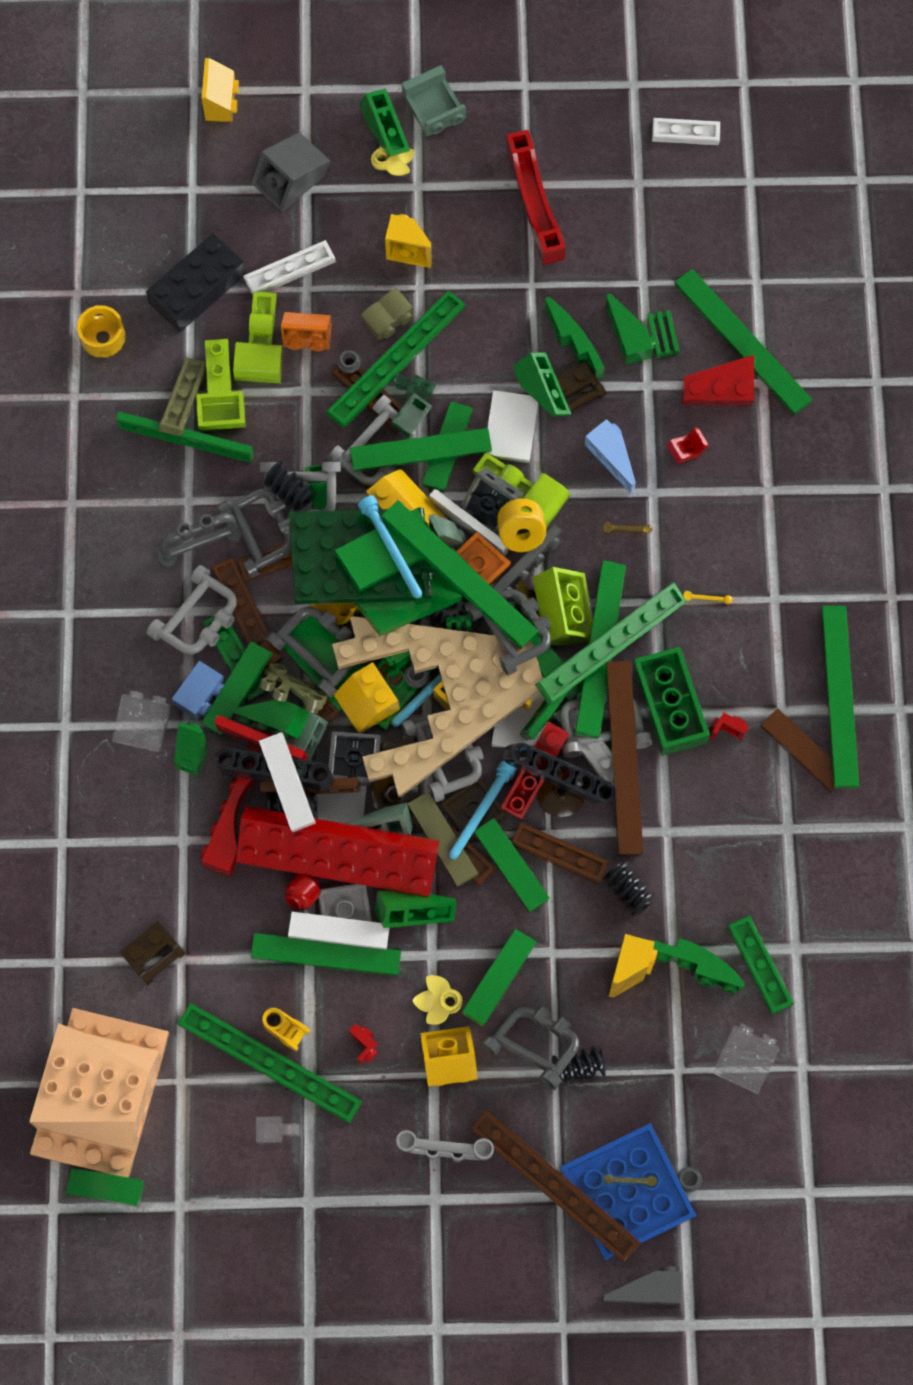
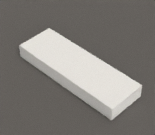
M653 118L652 142L719 145L720 122Z

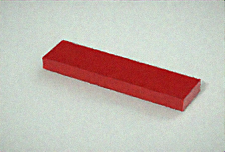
M220 715L217 716L214 722L218 731L258 748H261L260 740L270 737ZM287 744L292 758L308 760L304 750Z

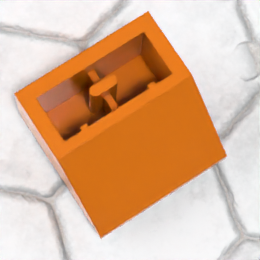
M285 312L281 322L283 346L291 350H299L301 348L311 349L316 352L329 350L332 328L331 315Z

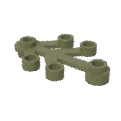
M270 663L268 668H265L264 674L267 677L262 678L260 688L266 691H274L272 698L285 702L290 690L304 701L305 710L311 713H318L323 708L328 695L314 690L315 685L313 683L287 675V668L280 664ZM276 683H282L278 688H275Z

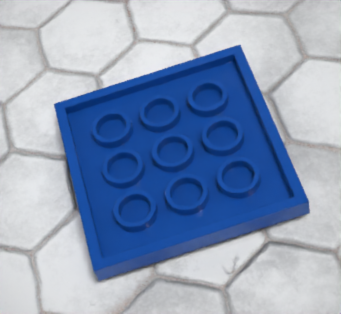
M651 1123L560 1167L561 1173L641 1243L696 1217ZM592 1235L604 1261L615 1257L609 1249Z

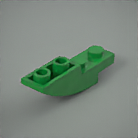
M679 938L676 947L652 940L655 942L653 949L658 950L656 961L666 963L669 960L677 963V967L691 970V967L695 968L693 978L698 979L699 984L710 987L712 984L722 987L723 991L731 994H736V991H742L745 983L727 963L705 948Z

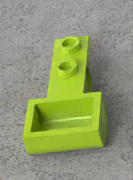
M253 292L252 312L249 319V343L236 342L233 367L235 381L281 383L283 346L273 345L276 293Z
M228 339L205 340L208 393L196 394L199 431L246 428L243 391L232 392L231 390L232 380Z
M487 452L472 472L477 475L478 472L486 467L524 493L521 499H529L540 505L544 513L546 529L570 496L569 491L563 485L545 473H541L533 484L524 478L523 473L518 468L510 464H503ZM526 508L521 509V511L523 512H531Z

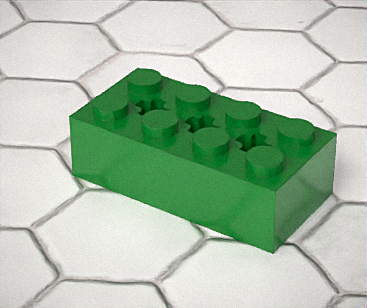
M681 647L634 659L632 669L661 756L706 744L710 734ZM663 677L667 682L660 681L659 678ZM667 699H670L671 702H675V703H674V704H670V703H668V702H666V701H667ZM674 721H677L678 724H682V726L675 725Z

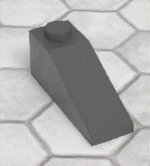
M661 1266L660 1271H654L603 1295L602 1302L680 1305L682 1272L676 1271V1267Z

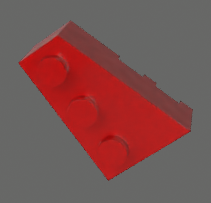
M754 355L684 376L682 381V405L751 406L754 402Z

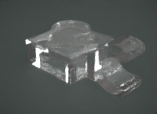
M282 1116L256 1117L257 1144L283 1143V1136H301V1125L283 1124Z

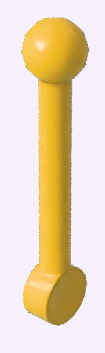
M690 591L683 593L686 601L691 599L720 601L727 605L733 601L729 595L717 597L695 595Z

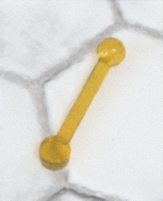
M606 522L603 526L605 532L628 530L644 531L649 534L653 530L649 524L645 526H622Z
M606 1174L603 1178L606 1184H611L612 1182L642 1183L653 1187L657 1183V1179L654 1176L645 1179L613 1177L610 1174Z

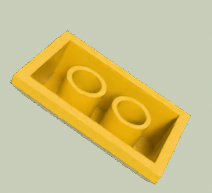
M402 469L384 476L366 491V497L375 496L379 503V509H389L397 500L410 511L418 507L424 508L425 521L428 523V526L429 516L432 514L447 519Z
M625 934L608 997H616L642 982L646 974H651L658 951L653 949L654 941Z

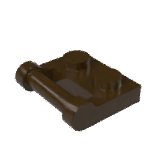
M585 361L556 376L565 399L570 398L589 386L592 387V390L569 403L567 402L571 414H573V410L597 397L602 398L606 395L605 388L599 383Z
M159 921L155 922L120 951L122 957L147 986L153 982L152 979L178 957L181 959L186 955L184 950ZM169 946L172 949L147 971L142 968L166 947Z

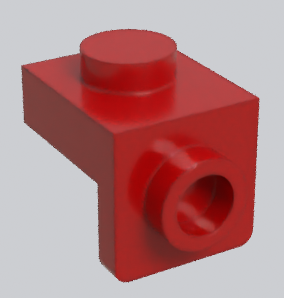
M696 427L688 435L670 440L666 446L676 463L680 464L699 458L708 447V443L699 428Z
M723 712L720 719L715 717L709 728L712 731L710 739L715 741L720 730H723L743 740L749 725L745 724L746 722L738 716L732 717Z
M355 1023L349 1030V1034L365 1049L357 1058V1062L360 1065H363L364 1062L369 1064L378 1054L376 1051L378 1043L372 1039L374 1034L366 1026L363 1025L360 1028Z

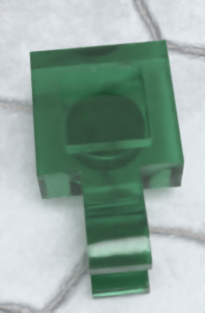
M399 373L394 380L395 384L393 386L398 390L407 391L405 397L408 399L415 393L426 402H429L436 389L435 383L418 375H415L413 380Z

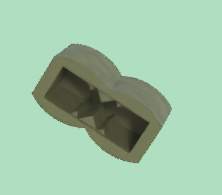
M395 288L384 295L378 302L368 307L361 314V322L378 341L383 338L388 339L394 334L396 327L404 326L413 319L414 307Z

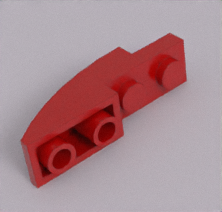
M547 721L532 746L556 757L569 732ZM537 758L536 767L540 770L542 767L541 760ZM519 770L503 800L501 808L522 819L541 787L543 780Z

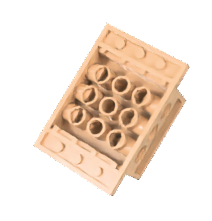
M72 1008L68 1025L65 1026L58 1023L29 1121L37 1129L30 1155L100 1173L129 1178L170 1034L169 1031Z

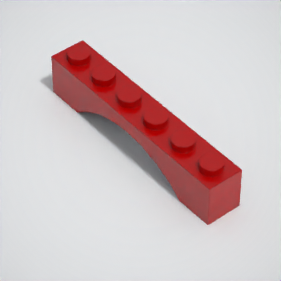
M529 130L507 134L506 150L542 265L565 260V243L544 191Z
M258 729V732H261L268 736H273V734ZM248 743L247 748L249 751L263 753L261 748ZM249 762L245 769H252L256 762ZM237 777V779L233 778L228 790L230 796L227 801L224 800L219 810L221 817L218 823L214 822L209 834L212 838L209 845H204L200 854L204 867L231 877L237 864V815L247 792L257 780Z

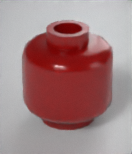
M297 874L284 889L286 903L295 910L309 909L321 894L317 878Z

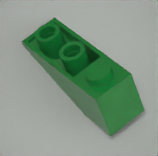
M278 700L233 708L231 710L233 714L239 716V722L248 726L255 723L257 724L256 728L270 733L271 730L276 731L275 735L282 732L285 740H288L289 737L299 740L310 715L308 711L295 704Z
M180 722L174 764L176 769L199 777L209 753L204 732L195 723L188 722L184 724Z

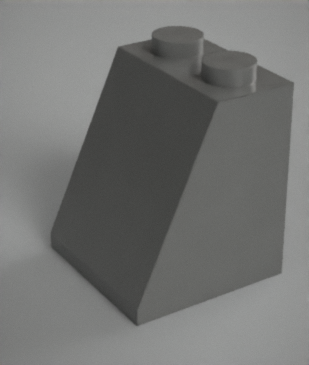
M298 132L262 151L251 183L283 212L325 177L330 160L305 136Z

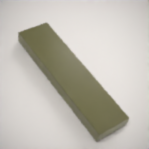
M185 357L160 422L159 431L182 436L195 403L196 394L200 390L207 371L206 362Z
M426 792L407 803L426 837L440 841L438 857L455 885L459 887L478 876L477 870L464 849L457 859L452 860L449 858V852L457 838L430 793Z

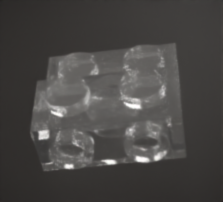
M130 690L129 694L121 695L112 742L160 752L172 704L166 703L167 698L161 696H153L152 699L143 698L144 693Z
M740 1023L739 1027L733 1026L712 1073L758 1095L780 1046L776 1045L777 1040L773 1037L763 1034L761 1038L753 1034V1028Z

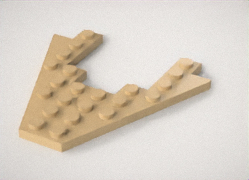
M353 616L350 617L355 638L332 644L338 669L408 651L415 673L439 668L450 710L427 716L433 739L363 756L368 781L371 782L393 776L398 797L405 795L539 693L535 684L542 679L537 657L516 666L517 672L507 676L499 661V658L507 654L494 635L407 624L379 636L366 618ZM510 640L518 654L533 648L531 640L522 649Z

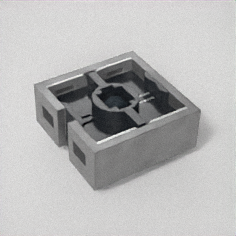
M485 467L477 473L460 508L481 521L484 526L498 535L497 515L500 508L507 502L521 499L524 493Z
M332 731L329 769L333 777H357L361 785L373 787L376 780L368 781L363 756L380 752V735Z

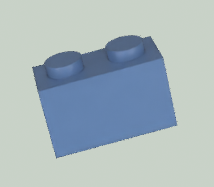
M199 661L173 696L172 702L174 706L197 721L201 716H206L211 708L210 703L215 696L219 695L225 684L223 675Z

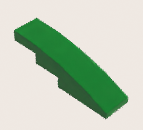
M550 297L545 298L544 309L560 346L563 347L570 344L577 363L587 361L597 380L604 378L605 367L583 330Z
M515 929L462 1014L479 1025L484 1026L521 970L523 963L534 949L537 941Z

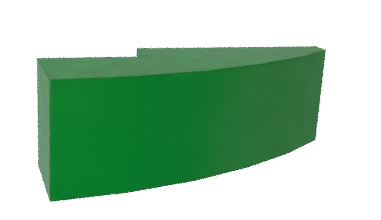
M71 1169L66 1194L139 1208L145 1182L139 1179Z

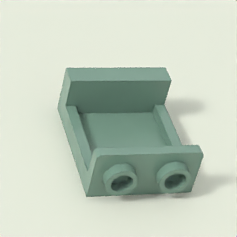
M442 65L402 83V95L426 137L431 134H438L444 128L458 125L466 119V107L464 104L460 105L446 81L445 70Z

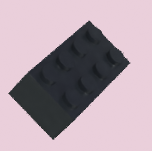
M212 233L146 291L148 302L180 333L246 275L245 263Z

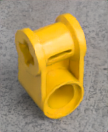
M270 1008L264 1012L262 1021L265 1030L290 1049L297 1051L299 1049L298 1044L305 1034H309L311 1030L280 1009ZM272 1015H277L281 1018L280 1024L276 1027L267 1024V1019Z

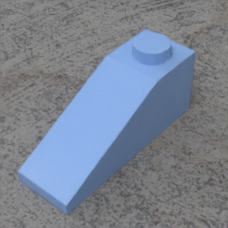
M606 419L586 435L585 446L622 486L632 494L635 490L636 482L622 432L616 424H611Z

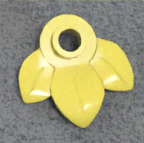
M380 145L379 149L372 154L371 163L378 170H386L394 176H403L410 173L407 164L412 160L415 151L410 149L409 152L388 157Z
M430 975L426 977L428 990L418 994L413 999V1003L419 1010L427 1012V1024L439 1025L446 1021L449 1014H454L461 1009L463 1000L458 991L450 988L446 979ZM448 998H452L455 1000V1004L448 1006L445 1001Z

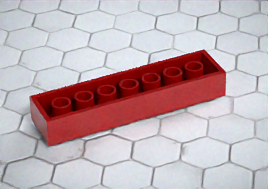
M249 806L246 807L241 817L236 857L237 863L430 897L435 875L439 840L314 818L316 824L292 832L285 813Z

